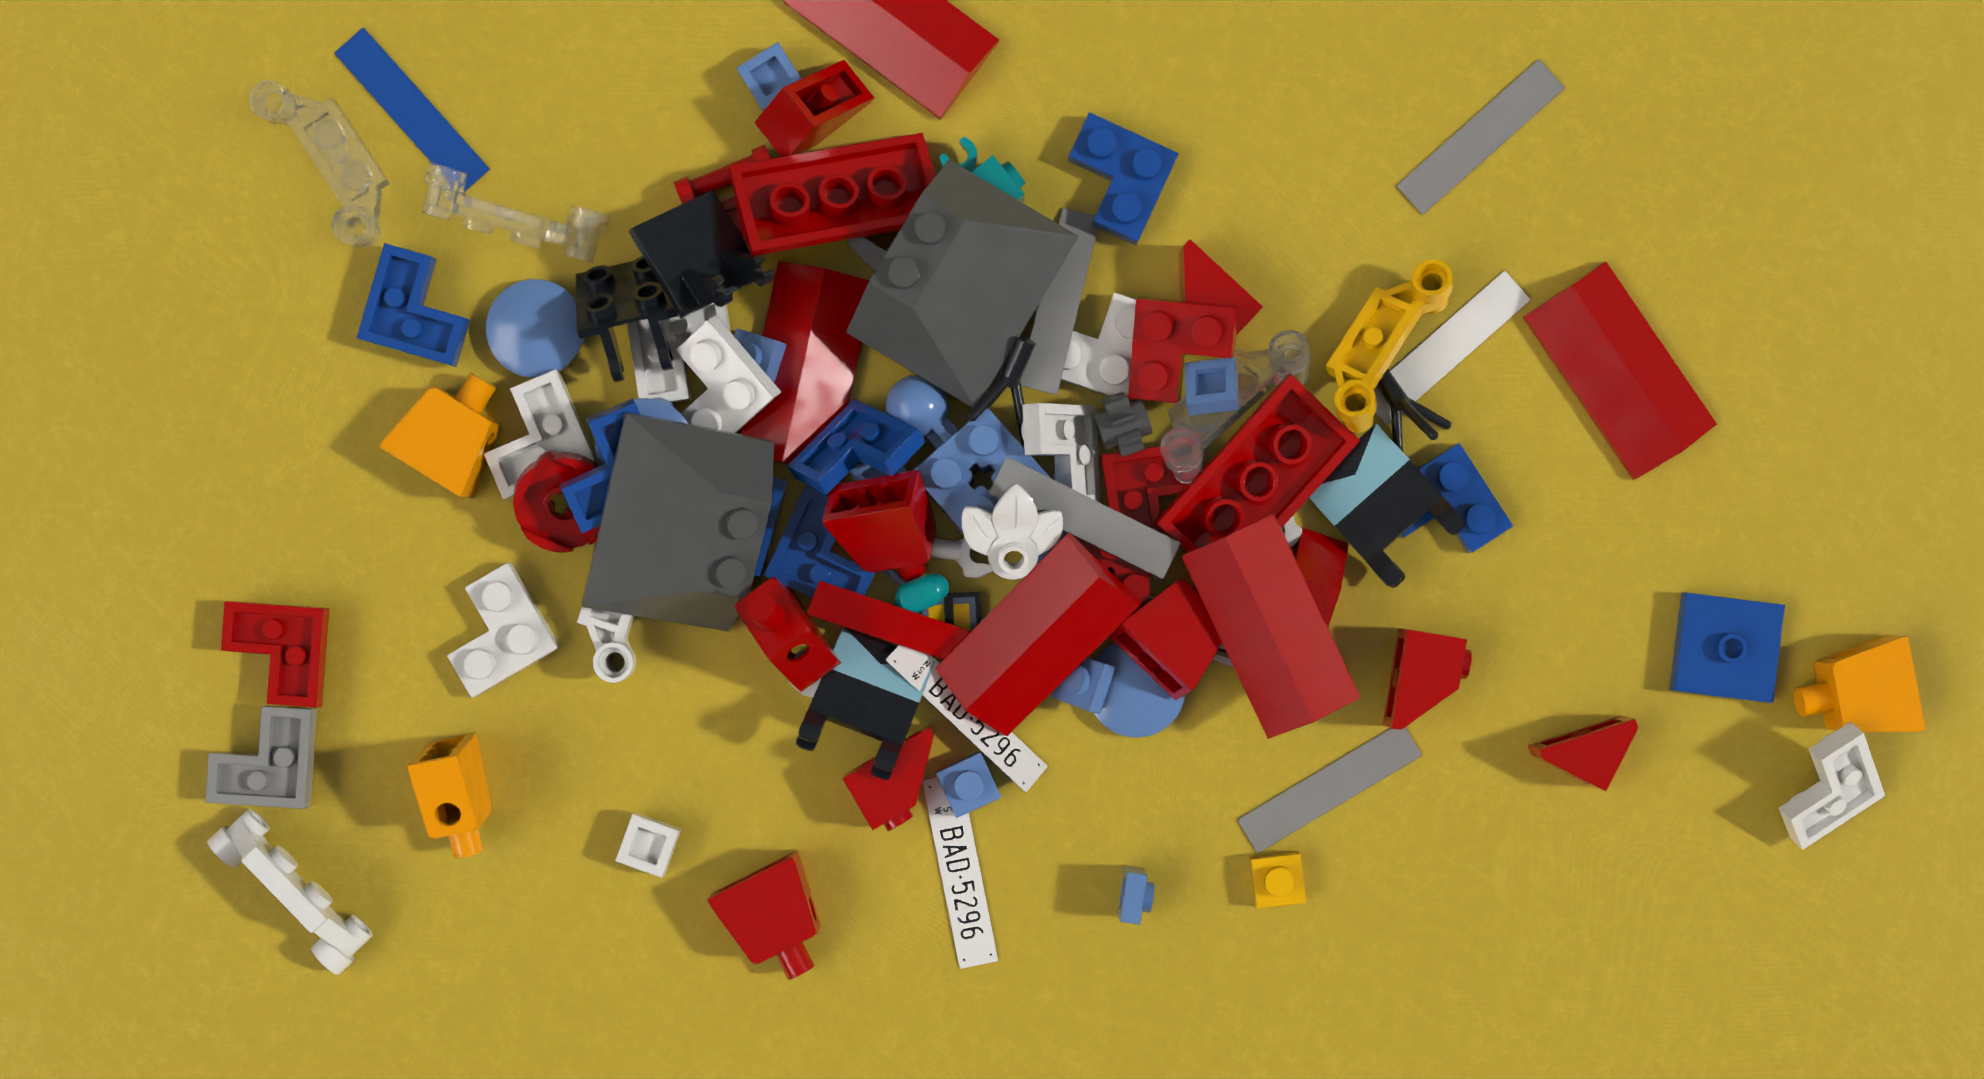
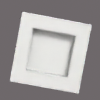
M635 812L631 816L615 861L663 878L682 829Z

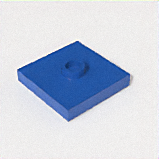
M1681 592L1669 690L1773 703L1785 605Z

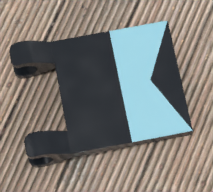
M1376 423L1359 438V443L1309 498L1367 562L1385 585L1395 588L1404 581L1406 576L1398 565L1384 552L1390 544L1428 511L1452 535L1458 534L1466 526V521Z
M843 626L833 649L841 664L821 678L809 709L799 728L796 746L807 751L815 750L826 720L882 741L871 774L882 780H889L935 661H933L920 691H917L886 661L887 657L897 648L896 646Z

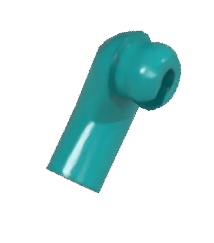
M937 573L925 574L908 581L898 588L893 605L916 613L935 606L947 596L949 592L948 581L944 576Z

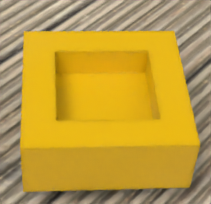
M1298 851L1249 857L1254 902L1257 909L1306 903L1301 854Z

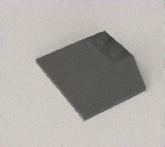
M948 160L920 195L870 279L846 333L974 408L986 394L1011 352L1017 336L1021 335L1079 236L953 161Z
M625 411L581 603L582 607L729 632L739 616L734 606L751 591L772 504L774 442L772 440Z

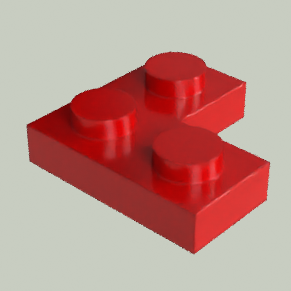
M1146 297L1136 298L1128 398L1168 403L1180 402L1185 354L1230 359L1234 357L1239 306Z
M1200 440L1144 448V450L1124 457L1121 456L1120 452L1100 456L1108 507L1164 534L1163 530L1155 523L1161 516L1158 497L1180 494L1204 468Z
M224 601L221 651L270 654L266 704L322 707L329 608Z

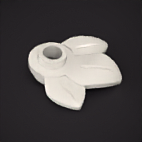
M1017 483L1012 484L1004 492L993 508L992 513L983 508L965 506L961 517L964 538L969 547L988 556L991 569L998 576L1009 580L1027 576L1037 565L1039 555L1057 544L1063 530L1062 512L1060 510H1047L1037 513L1032 497ZM1010 551H1018L1022 554V558L1017 562L1010 563L1004 559L1005 555Z

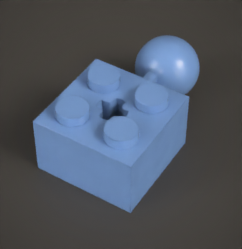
M916 374L900 379L890 389L886 399V413L918 428L923 438L925 437L936 449L934 453L914 470H919L927 495L962 534L961 517L965 506L983 508L992 513L993 508L1000 499L990 494V489L987 490L983 486H979L975 490L971 487L975 482L973 475L978 471L983 473L991 471L993 473L991 480L994 483L1005 458L1009 457L1049 477L1031 455H1025L1023 446L989 408L975 421H969L958 430L947 418L949 399L947 393Z

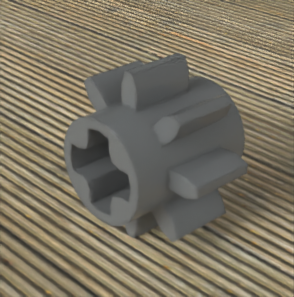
M1124 392L1101 399L1104 410L1094 414L1093 418L1104 449L1107 450L1117 446L1118 452L1121 453L1122 457L1144 450L1141 439L1153 432L1142 400L1136 399L1129 402Z

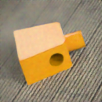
M471 372L456 396L442 388L432 386L385 437L379 447L459 497L472 498L487 466L484 453L493 450L501 431L502 425L482 413L496 387Z
M1880 636L1818 659L1814 663L1817 684L1796 687L1793 692L1794 704L1799 715L1805 717L1823 713L1824 722L1828 730L1837 731L1849 722H1852L1862 732H1920L1926 730L1908 636Z
M477 733L428 742L407 765L427 835L431 839L448 836L454 858L476 855L483 851L478 829L491 813V801Z

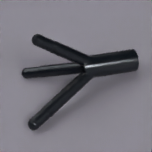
M1017 336L1000 379L968 413L967 418L971 422L975 421L987 408L992 406L1007 387L1011 388L1019 435L1024 448L1021 427L1023 423L1022 405L1025 403L1020 381L1036 343L1026 337Z
M1387 368L1376 387L1390 405L1392 441L1402 452L1401 410L1431 440L1438 438V432L1428 421L1445 430L1451 428L1449 420L1410 399Z

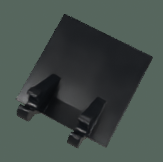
M714 190L629 230V234L681 319L712 303L718 307L731 303L733 300L732 293L752 283L762 287L773 281V271L770 269L763 272L761 269V264L765 261L764 256L751 254Z
M643 256L634 261L609 267L605 265L595 266L586 272L576 274L578 336L581 339L600 334L614 382L625 380L623 374L625 370L613 327L648 319L662 370L674 369L672 364L673 357L663 320L677 317L678 313Z

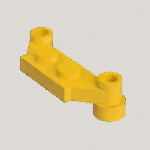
M1435 259L1426 260L1416 266L1412 273L1411 281L1387 290L1376 286L1327 362V374L1336 378L1338 387L1334 397L1336 411L1348 430L1361 433L1372 426L1373 416L1377 409L1374 389L1421 315L1440 313L1448 306L1449 296L1453 290V276L1450 267L1446 263Z

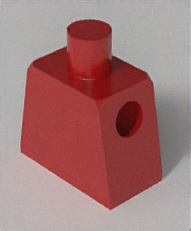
M919 470L897 473L893 476L886 475L837 484L829 492L822 523L862 570L872 573L896 569L899 576L906 581L918 578L925 572L927 568L926 562L930 560L936 535V521Z
M776 577L768 579L734 606L765 656L800 692L841 664V661L810 615L806 614V609L795 593ZM798 645H807L806 651L800 657L795 658L796 654L791 649Z
M1181 579L1177 580L1127 618L1108 636L1175 701L1191 692L1197 686L1222 644L1197 588L1194 590Z
M797 850L713 892L707 899L710 907L754 965L776 955L788 980L804 974L815 966L803 941L818 934L821 926Z

